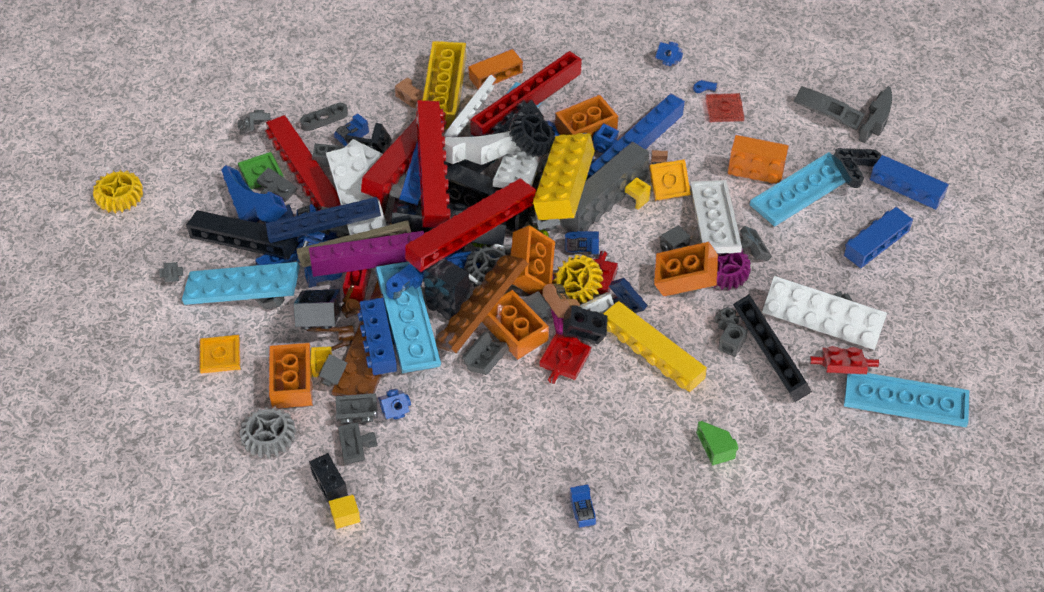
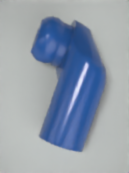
M700 80L693 85L695 93H702L706 90L716 92L717 83Z

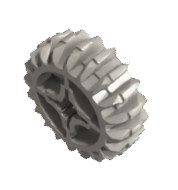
M267 406L265 410H261L258 407L257 413L251 411V417H245V422L241 423V443L245 446L247 452L250 451L253 456L258 454L262 458L266 454L270 459L271 454H275L278 457L279 451L285 453V447L291 448V442L295 441L296 428L294 427V420L289 413H285L283 409L277 410L275 406L272 410Z

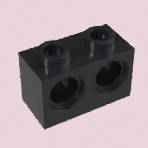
M572 305L564 314L562 334L599 344L607 335V315Z
M329 453L309 461L311 474L328 505L331 500L348 496L346 483Z

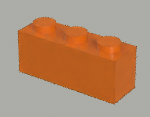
M513 49L468 66L469 79L479 90L487 78L492 75L496 78L493 82L494 85L523 73V60Z

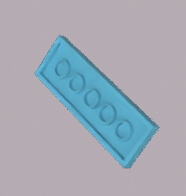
M828 152L751 199L750 206L775 227L844 184L845 180L832 159L833 155Z
M298 262L190 271L182 301L184 305L294 296L300 266Z
M409 262L378 266L375 270L381 294L384 295L385 310L402 373L441 366L421 287L415 289L411 286L402 292L398 299H390L385 293L387 280L410 264Z
M871 373L847 374L844 407L967 427L969 419V390Z

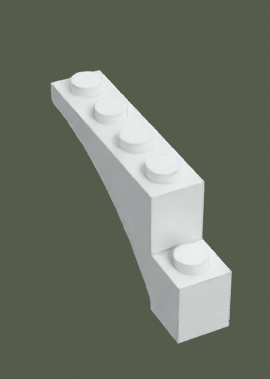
M510 131L475 137L449 136L445 138L443 150H446L445 162L454 164L467 159L482 165L520 148L515 147L516 143L511 141L512 137L509 135Z

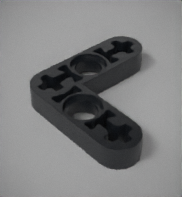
M838 148L832 159L845 182L850 187L860 188L864 181V176L858 166H875L882 154L873 149Z

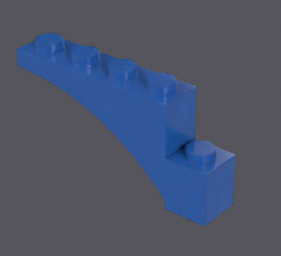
M227 165L221 169L239 219L256 223L261 220L270 223L277 221L287 211L282 197L271 192L267 194L255 193L247 186L238 170Z

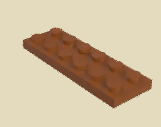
M504 255L498 259L497 265L485 275L484 281L473 290V294L461 305L459 312L451 317L446 328L438 333L435 340L438 348L455 354L460 350L528 265L524 258Z

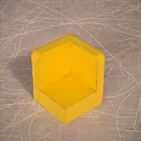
M636 177L625 187V193L636 199L635 208L637 210L650 200L651 186Z
M330 346L311 347L313 377H318L329 354L332 355Z
M354 495L329 501L336 529L361 522Z

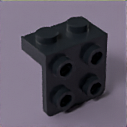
M375 123L371 139L349 135L344 137L347 144L354 139L382 153L383 146L385 144L391 146L392 141L389 133L381 123Z

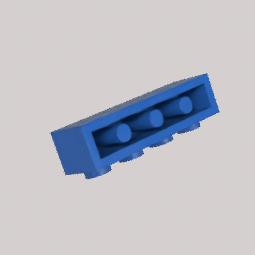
M884 155L880 157L873 167L870 177L871 181L935 210L944 199L949 184Z
M897 207L891 211H886L882 218L874 220L870 227L866 230H861L858 236L847 241L844 256L861 269L910 231L913 219Z
M383 298L361 301L358 319L359 322L363 321L360 329L362 337L366 336V340L363 341L365 353L369 352L370 355L366 357L368 368H372L373 376L396 372V358Z

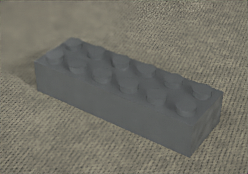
M632 141L585 181L575 218L561 219V226L570 232L587 231L594 222H598L605 212L611 211L617 202H621L627 194L625 193V187L636 177L644 182L648 177L649 151Z

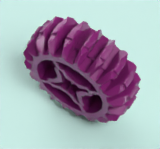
M743 249L737 253H717V285L714 288L720 286L721 290H723L724 287H727L730 291L732 286L735 289L739 285L743 286L751 272V262L748 259V255L743 254Z

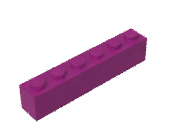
M424 231L309 247L313 277L408 262L405 259V245L422 236Z

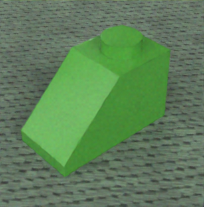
M698 422L696 433L712 466L735 459L738 444L735 439H732L730 433L706 422Z

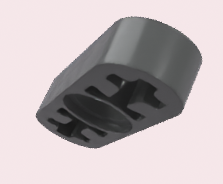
M336 103L306 114L300 119L301 128L304 131H312L344 119L348 116V107L344 103ZM323 115L329 116V117L326 118V119H321V118H320V117L323 116Z

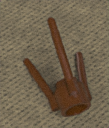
M350 285L346 296L342 299L344 304L341 306V311L345 318L360 313L361 307L359 302L355 299H350L354 285ZM380 294L372 299L383 298L384 295Z
M352 325L321 329L320 327L307 329L308 332H337L338 341L342 340V342L332 346V351L343 346H350V341L355 339Z

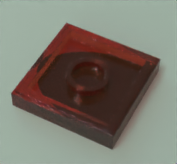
M740 93L706 94L705 99L709 122L744 121L745 117Z

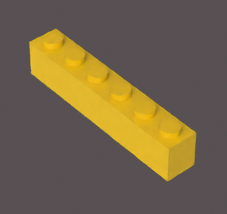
M616 302L603 313L607 315V332L617 336L620 342L630 346L636 354L643 356L650 365L660 369L664 376L673 379L680 388L691 392L705 379L706 366L621 302Z

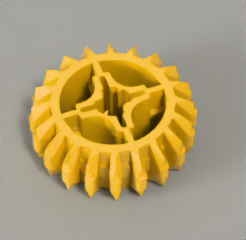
M121 169L119 172L113 170V173L110 174L106 172V176H100V180L95 181L96 184L93 186V197L96 204L102 210L106 209L108 213L112 210L115 214L118 210L122 213L124 209L130 210V206L136 207V202H141V197H143V186L140 179L134 173H129L128 170L125 172Z
M575 255L574 259L569 257L568 262L562 261V267L557 266L559 272L554 273L556 279L552 280L553 284L563 285L570 299H576L581 305V303H586L588 299L592 300L594 294H599L597 289L602 288L599 282L603 281L601 276L603 272L599 264L594 262L592 258H588L585 255L581 257Z

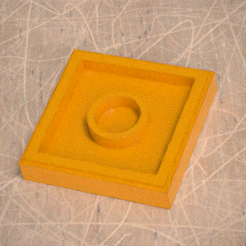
M685 159L649 165L655 201L691 195Z
M239 335L200 338L201 374L240 370Z

